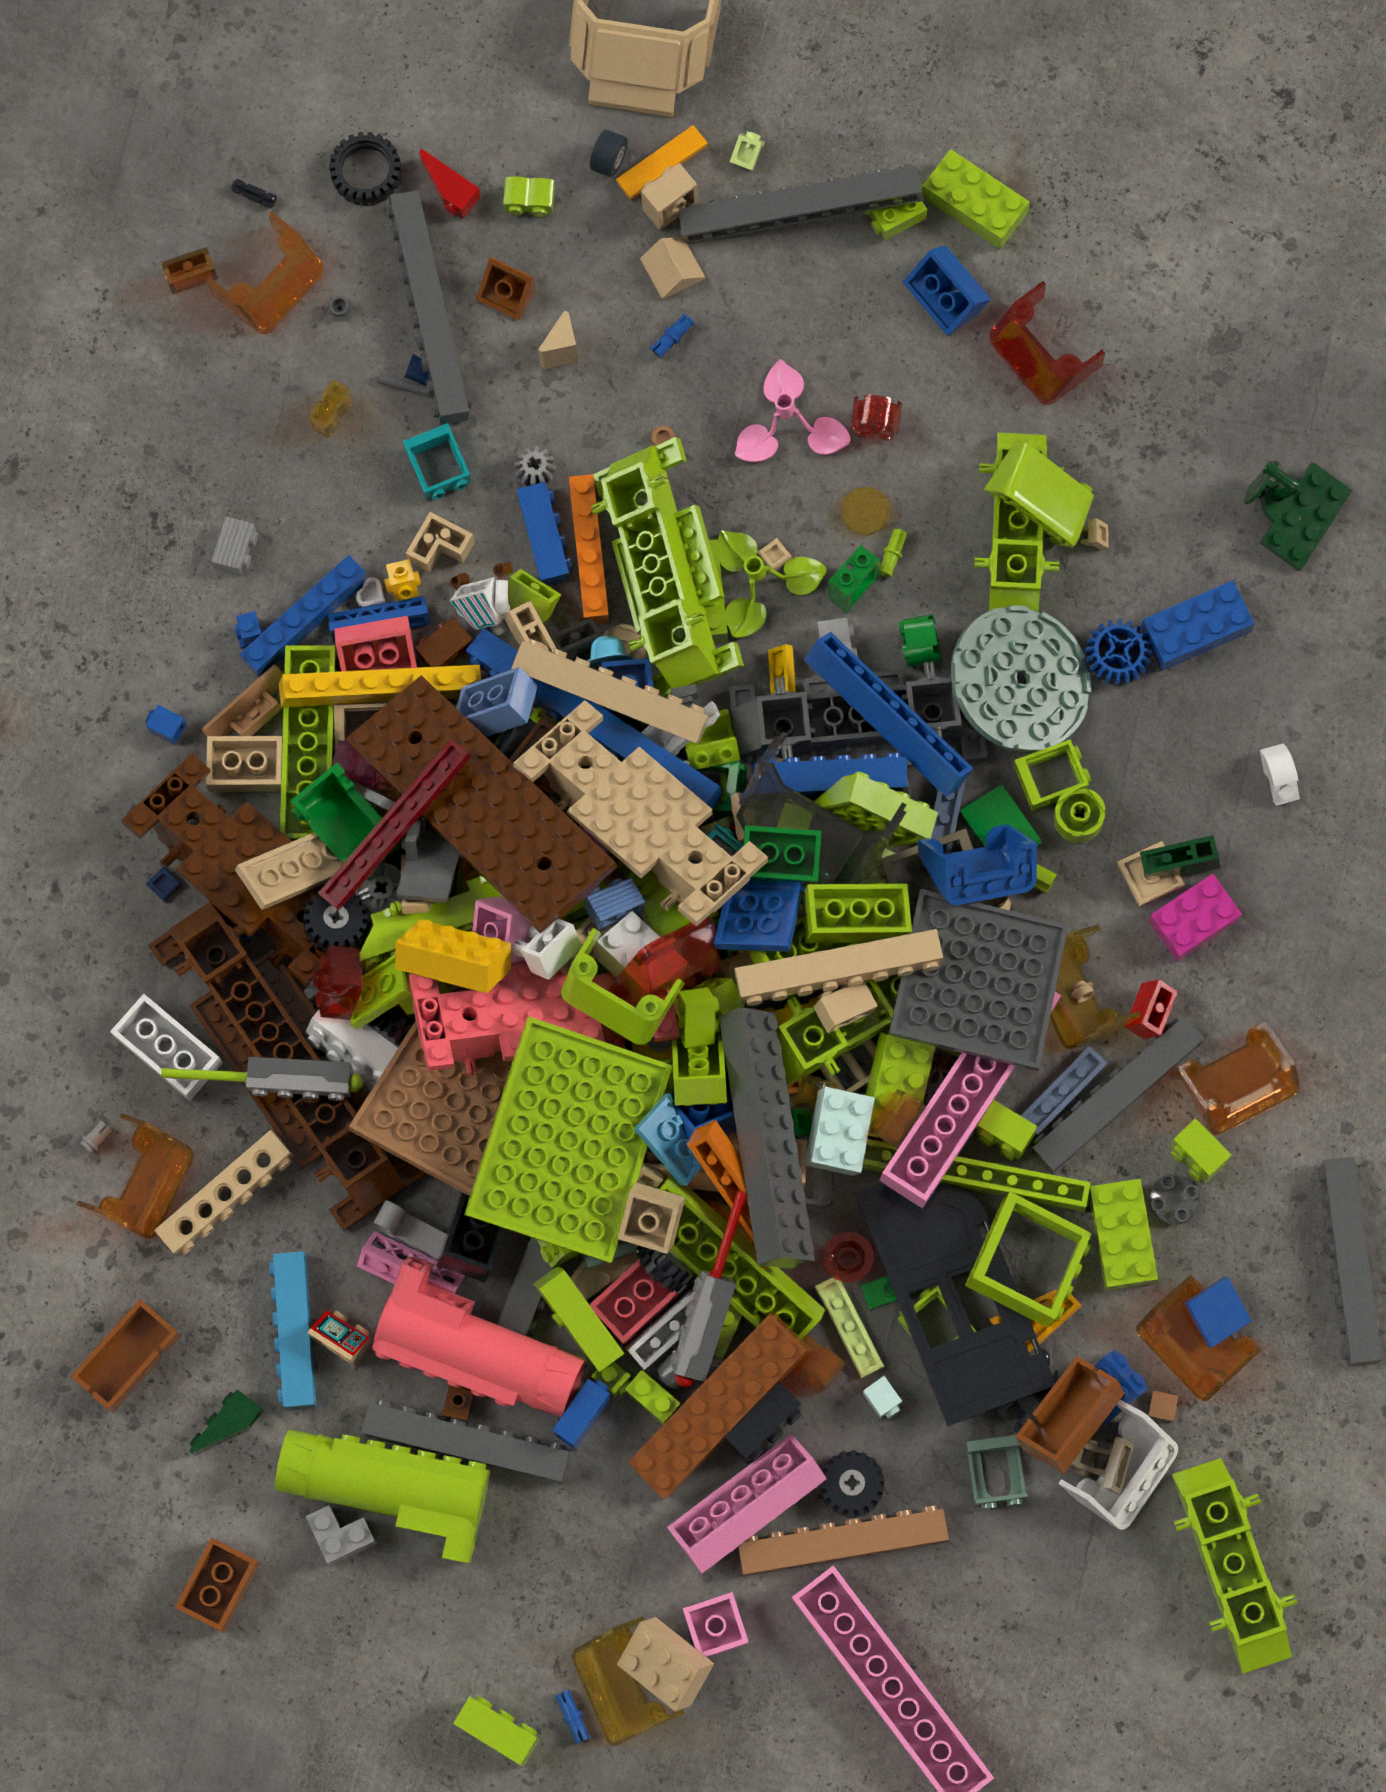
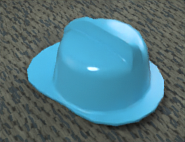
M601 636L592 643L591 659L587 661L590 662L589 667H597L601 662L633 660V657L626 653L624 644L619 638Z

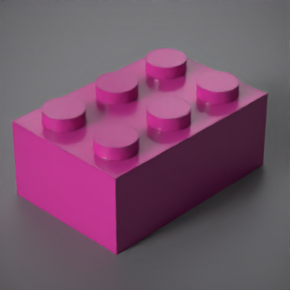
M1211 874L1151 914L1148 922L1178 962L1237 923L1242 913L1214 874Z

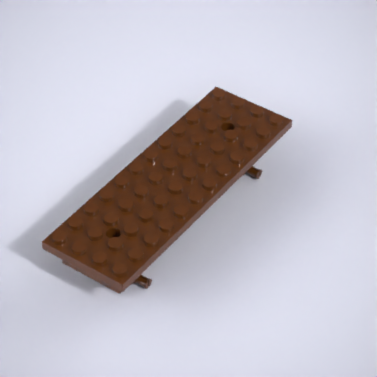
M421 675L350 734L346 741L400 796L405 793L450 739H453L472 757L421 816L541 933L556 919L564 917L599 886L598 883L615 870L617 865Z

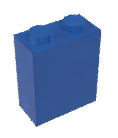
M588 1379L552 1430L554 1435L574 1450H577L611 1401L608 1387L597 1379L594 1382Z

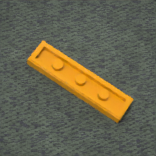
M692 125L618 177L616 183L627 197L632 200L641 193L643 186L647 182L657 180L661 177L662 172L670 166L674 167L678 163L682 165L706 148L708 143L695 126Z

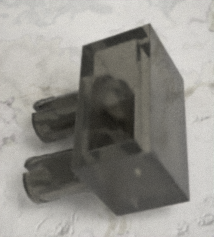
M574 610L569 611L570 615L568 612L563 614L561 619L568 628L559 631L553 620H548V624L546 621L543 622L556 649L566 652V658L575 661L576 657L583 660L590 659L592 643L598 637L603 636V633L592 618L581 622Z

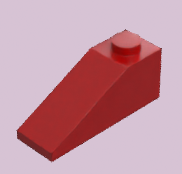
M421 148L419 151L420 161L445 206V210L452 216L458 215L464 219L481 198L479 188Z

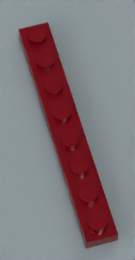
M450 739L318 894L339 911L472 756L453 739Z

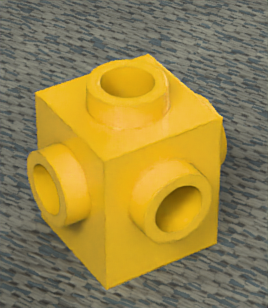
M410 559L386 565L389 578L384 580L387 592H393L395 602L419 596L417 586L421 585L418 571L413 572Z

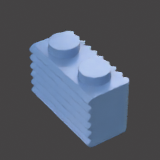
M618 878L612 881L609 887L604 889L597 887L585 898L583 906L596 929L601 930L614 923H618L631 911L635 914H640L645 901L632 878L625 880Z

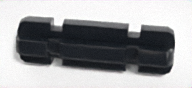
M236 179L232 183V192L236 194L241 193L243 197L259 204L261 202L269 208L275 206L277 201L276 195L270 192L266 193L265 190L249 183L247 185L240 179Z

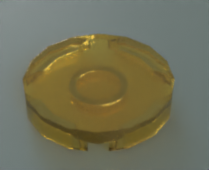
M873 487L856 488L848 493L842 502V519L846 527L857 535H873L881 531L889 520L890 506L888 499L881 491Z

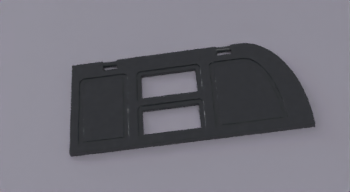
M940 1182L922 1209L885 1184L854 1192L947 1427L1048 1390L1055 1385L1054 1378L1028 1317L994 1301L1002 1322L973 1332L952 1278L972 1271L985 1241V1238L981 1236L978 1225L983 1224L987 1234L991 1227L987 1214L976 1197L960 1187ZM998 1244L985 1276L1018 1292ZM937 1283L959 1338L930 1348L909 1293ZM1030 1341L1036 1352L1032 1356H1030L1026 1343Z

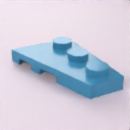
M669 1093L665 1094L634 1128V1131L681 1186H685L699 1172L702 1166L687 1145L690 1139L686 1138L681 1126L683 1122L680 1115H677L672 1105L674 1101Z

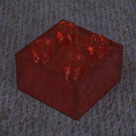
M329 945L326 954L321 956L320 969L318 972H315L313 978V986L317 987L316 1006L320 1009V1017L343 1020L351 1019L363 990L358 948Z

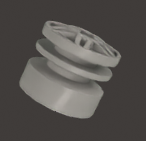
M380 863L356 890V897L359 896L362 899V903L373 913L390 908L391 903L394 902L395 904V901L402 904V899L397 898L401 871L391 864ZM378 888L386 889V893L378 892Z

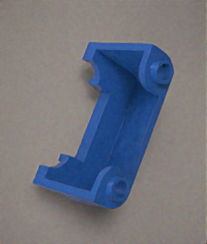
M1009 824L993 827L986 836V847L943 854L942 844L934 838L918 840V853L921 861L944 900L952 905L1025 893L1030 891L1036 884L1037 843Z

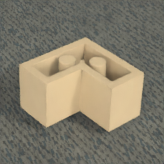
M429 512L408 548L406 556L407 559H410L412 565L430 573L441 553L463 564L475 541L472 533Z

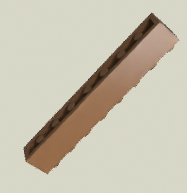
M937 1505L923 1507L921 1513L912 1514L911 1510L896 1512L897 1517L886 1518V1514L871 1516V1521L861 1522L860 1518L845 1521L844 1526L835 1527V1523L819 1525L820 1530L809 1531V1527L794 1529V1534L784 1535L783 1531L768 1534V1538L758 1540V1536H751L738 1546L743 1576L945 1543L949 1541L944 1510H938Z

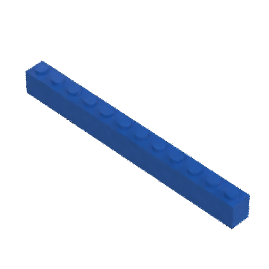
M483 628L466 649V653L469 657L468 662L471 665H480V669L483 668L489 672L488 676L492 677L512 670L511 668L518 650ZM530 677L538 685L532 707H541L547 711L546 715L553 721H562L585 700L603 715V721L588 734L611 754L615 755L619 761L622 762L640 747L711 809L723 795L719 785L597 703Z

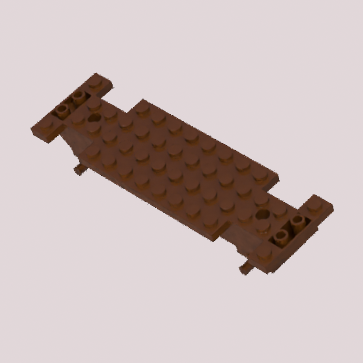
M208 902L168 929V932L148 944L162 967L184 953L186 961L173 968L179 978L193 969L205 983L209 992L189 1006L233 1071L247 1072L248 1057L330 1061L325 1053L319 1049L312 1048L304 1038V1034L316 1011L282 961L277 966L270 962L269 958L275 951L272 949L252 962L241 946L239 939L245 932L238 926L233 929L227 925L231 920L212 903ZM215 952H222L223 958L220 961H211V956ZM364 1082L359 1091L351 1092V1097H344L343 1101L329 1100V1096L320 1095L318 1099L303 1098L302 1094H293L292 1098L278 1097V1093H268L267 1096H255L246 1088L276 1134L295 1155L293 1158L301 1170L323 1156L327 1166L314 1173L318 1181L321 1183V1181L332 1174L340 1180L349 1196L334 1205L329 1211L343 1232L381 1207L385 1201L391 1200L428 1174L404 1160H400L392 1166L381 1147L349 1130V1125L371 1092ZM356 1154L362 1155L363 1162L360 1165L353 1166L350 1164L352 1156Z

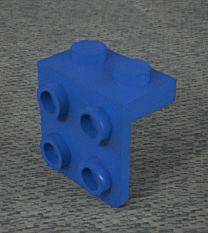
M1115 1349L1094 1365L1097 1371L1100 1369L1118 1380L1124 1391V1395L1120 1400L1127 1404H1131L1149 1389L1145 1384L1144 1378L1139 1373L1134 1372L1128 1365L1126 1357ZM1115 1405L1102 1425H1107L1122 1410Z

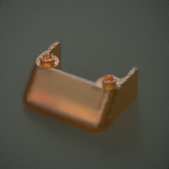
M272 211L268 214L271 226L280 235L278 245L280 250L287 256L261 284L254 289L249 284L240 282L233 285L227 292L210 277L206 280L211 295L260 334L270 333L324 275V266L321 259L296 230Z
M121 1113L119 1118L136 1127L132 1136V1146L134 1150L141 1153L120 1199L114 1196H106L101 1200L98 1207L79 1200L76 1205L102 1220L135 1235L151 1239L157 1235L154 1230L163 1223L193 1162L194 1153L191 1147L147 1121Z

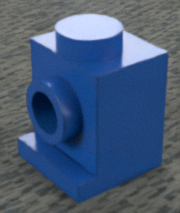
M255 611L236 616L238 624L234 625V629L241 649L247 647L262 634Z

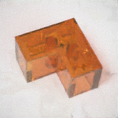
M806 1334L802 1340L812 1350L792 1371L797 1375L800 1372L807 1377L806 1383L818 1392L821 1389L823 1392H826L845 1370L846 1363L828 1347L825 1346L823 1348L811 1336Z

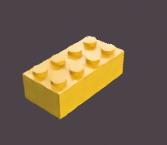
M430 920L417 921L395 942L397 970L488 993L511 970V943L501 941L499 938L478 935L476 932L455 929L453 926L432 923Z

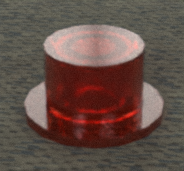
M842 1232L833 1236L826 1244L823 1252V1264L827 1272L834 1279L844 1283L863 1279L871 1271L874 1262V1252L869 1241L862 1235L854 1232Z

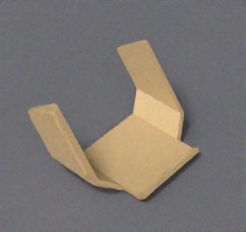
M574 0L569 47H571V61L586 79L590 81L588 105L673 118L676 94L702 81L705 68H709L720 16L721 0H709L706 19L685 31L597 19L587 7L589 0Z

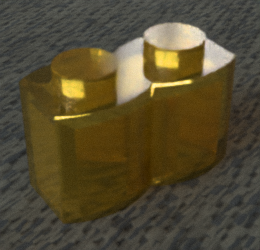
M336 380L327 385L323 392L322 401L314 406L310 414V423L313 431L326 438L335 433L339 426L340 418L348 412L352 404V395L349 387Z

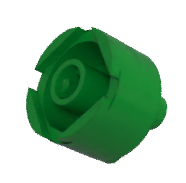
M933 614L899 621L900 634L904 643L902 645L904 659H906L907 667L924 666L923 664L927 662L928 665H930V662H934V664L942 663L938 632L934 628L936 622Z

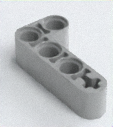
M385 1201L373 1223L375 1227L438 1261L446 1234L407 1214L401 1207Z

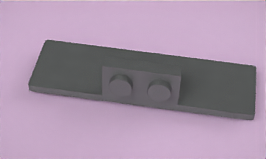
M420 816L407 831V835L405 834L402 837L401 845L402 850H406V863L398 886L397 898L445 903L449 897L460 854Z

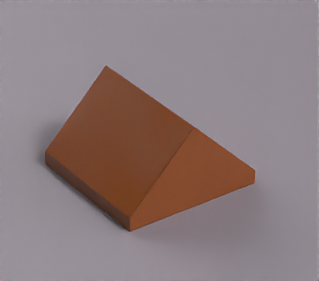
M490 257L476 300L519 320L536 291L534 277Z

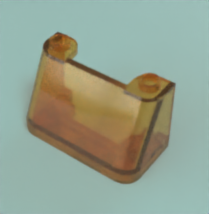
M1266 1022L1248 1030L1245 1037V1046L1204 1067L1197 1060H1188L1177 1067L1182 1083L1206 1126L1214 1135L1222 1134L1290 1099L1300 1089L1295 1062Z
M1190 1275L1148 1312L1137 1324L1136 1330L1145 1344L1194 1396L1201 1401H1208L1248 1365L1262 1349L1253 1338L1244 1335L1239 1336L1236 1340L1230 1335L1214 1347H1207L1184 1304L1204 1290L1201 1283Z

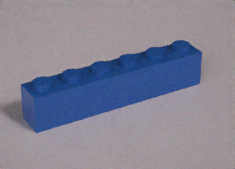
M348 555L240 653L242 661L259 678L271 666L276 665L285 657V646H297L328 617V614L333 613L361 588L367 579L366 571Z

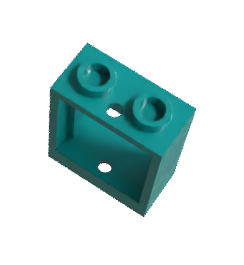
M448 423L403 441L404 449L426 501L429 499H440L445 496V493L452 490H462L472 482L468 468ZM448 442L461 474L428 487L415 455Z

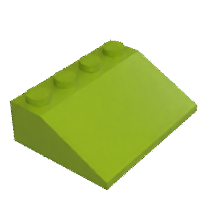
M862 772L843 776L808 808V810L814 811V814L887 849L918 843V840L931 838L938 812L930 809L927 803L914 801L909 798L908 794L891 790L888 784L875 782L869 779V775Z

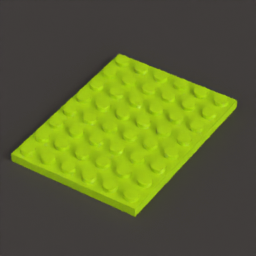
M527 1017L464 1215L612 1263L619 1240L618 1235L629 1191L637 1182L648 1147L634 1131V1128L663 1097L673 1065L532 1017Z

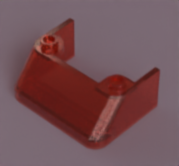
M1042 281L1010 306L990 331L989 342L1035 398L1042 404L1051 405L1103 366L1105 352L1100 350L1084 363L1073 354H1064L1057 360H1054L1025 326L1034 317L1033 306L1044 299L1046 283Z
M708 916L697 927L691 922L647 944L633 957L609 987L617 997L636 1008L639 1001L646 995H655L662 1000L668 995L666 991L674 985L677 978L682 981L694 975L698 984L704 982L707 977L720 969V950L716 949L714 945L716 936L714 921Z

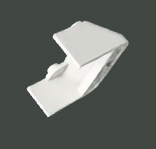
M1119 1400L1116 1405L1126 1415L1119 1423L1118 1433L1121 1438L1134 1444L1121 1494L1111 1493L1103 1488L1104 1477H1099L1096 1482L1090 1478H1085L1076 1487L1062 1479L1058 1484L1082 1505L1111 1525L1123 1530L1131 1525L1175 1460L1178 1453V1445L1146 1413Z

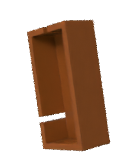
M139 1299L70 1377L113 1414L163 1358L160 1355L162 1350L167 1354L182 1336L146 1303Z
M1076 1356L1032 1414L1041 1428L1040 1432L1034 1421L1029 1418L1015 1437L1024 1451L1064 1474L1124 1395V1391L1117 1379L1100 1369L1097 1371L1094 1365Z

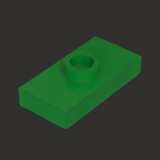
M887 1276L861 1285L869 1311L897 1301ZM918 1292L909 1293V1296L915 1295Z

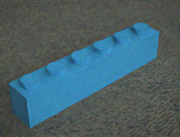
M304 1251L273 1254V1261H269L270 1276H275V1286L271 1287L272 1302H276L277 1312H273V1325L278 1327L279 1336L274 1338L275 1352H280V1363H276L277 1378H281L282 1388H278L279 1404H283L286 1410L317 1407L313 1345L312 1338L307 1333L311 1328L307 1257Z

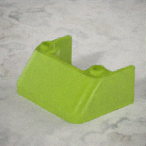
M593 928L572 962L561 989L562 998L568 1004L633 1043L644 1045L653 1038L685 983L677 978L665 1000L655 995H646L635 1008L592 982L597 973L598 966L596 961L589 956V953L601 935L598 930Z

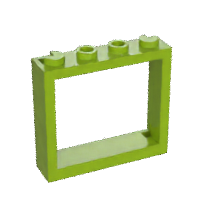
M1009 1192L1001 1201L965 1286L1048 1328L1055 1320L1059 1321L1064 1312V1308L1061 1305L1064 1299L1067 1300L1072 1293L1073 1286L1070 1284L1073 1278L1076 1279L1082 1269V1265L1079 1263L1082 1256L1085 1257L1090 1250L1091 1243L1088 1241L1092 1233ZM1012 1211L1077 1243L1050 1309L985 1276Z

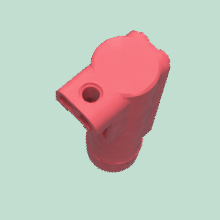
M416 1257L406 1258L402 1262L392 1293L384 1307L376 1329L372 1349L376 1351L375 1355L386 1360L392 1358L400 1361L399 1365L408 1369H414L415 1367L423 1370V1374L428 1377L446 1379L447 1383L453 1387L461 1388L464 1386L469 1388L471 1393L476 1396L485 1397L487 1395L492 1397L499 1405L509 1407V1405L514 1406L519 1401L533 1409L536 1408L561 1418L576 1394L583 1375L586 1359L563 1351L557 1346L537 1341L471 1315L475 1301L428 1283L434 1267L433 1263Z

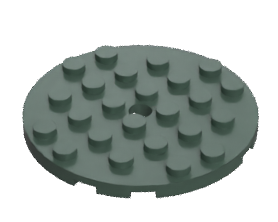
M1010 605L1009 607L995 608L975 619L959 637L951 662L952 687L959 707L966 719L989 741L1005 749L1018 752H1037L1059 744L1075 732L1088 710L1087 703L1089 693H1091L1090 672H1087L1084 662L1086 657L1069 630L1052 616L1044 612L1039 613L1030 610L1026 606ZM1017 673L1025 676L1026 684L1017 683Z

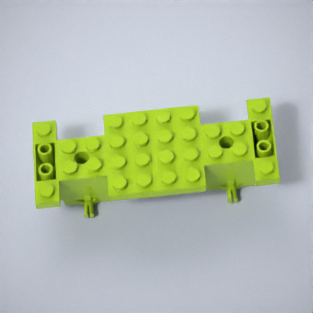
M677 437L657 446L652 445L593 474L599 497L603 498V501L591 505L592 512L595 515L607 510L613 526L618 527L621 538L612 541L634 626L636 632L641 633L640 638L628 643L630 645L629 648L632 652L642 647H645L648 651L650 662L656 664L661 672L652 676L653 688L660 690L658 695L668 698L669 694L671 695V689L695 684L697 687L744 667L738 643L731 642L715 649L704 606L718 601L725 596L700 507L692 505L679 512L676 509L666 470L686 462L681 439ZM685 634V635H686V638H685V640L683 641L682 638H683V635Z

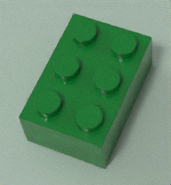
M745 825L744 845L750 841L768 857V862L750 877V881L802 882L803 885L818 884L822 831Z

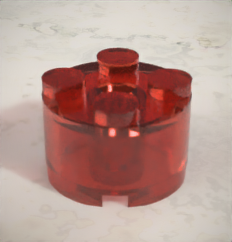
M864 395V400H859V396H855L850 428L855 431L854 435L868 438L869 434L879 435L881 440H893L894 435L899 433L902 402L898 401L896 405L892 403V398L879 395Z

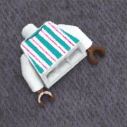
M510 562L498 563L494 566L493 572L498 577V580L492 577L469 584L470 579L467 573L458 574L450 580L451 586L456 589L450 602L457 609V613L465 618L474 629L478 630L489 627L495 636L506 631L507 626L503 619L510 611L508 581H506V576L511 575L513 572V566Z

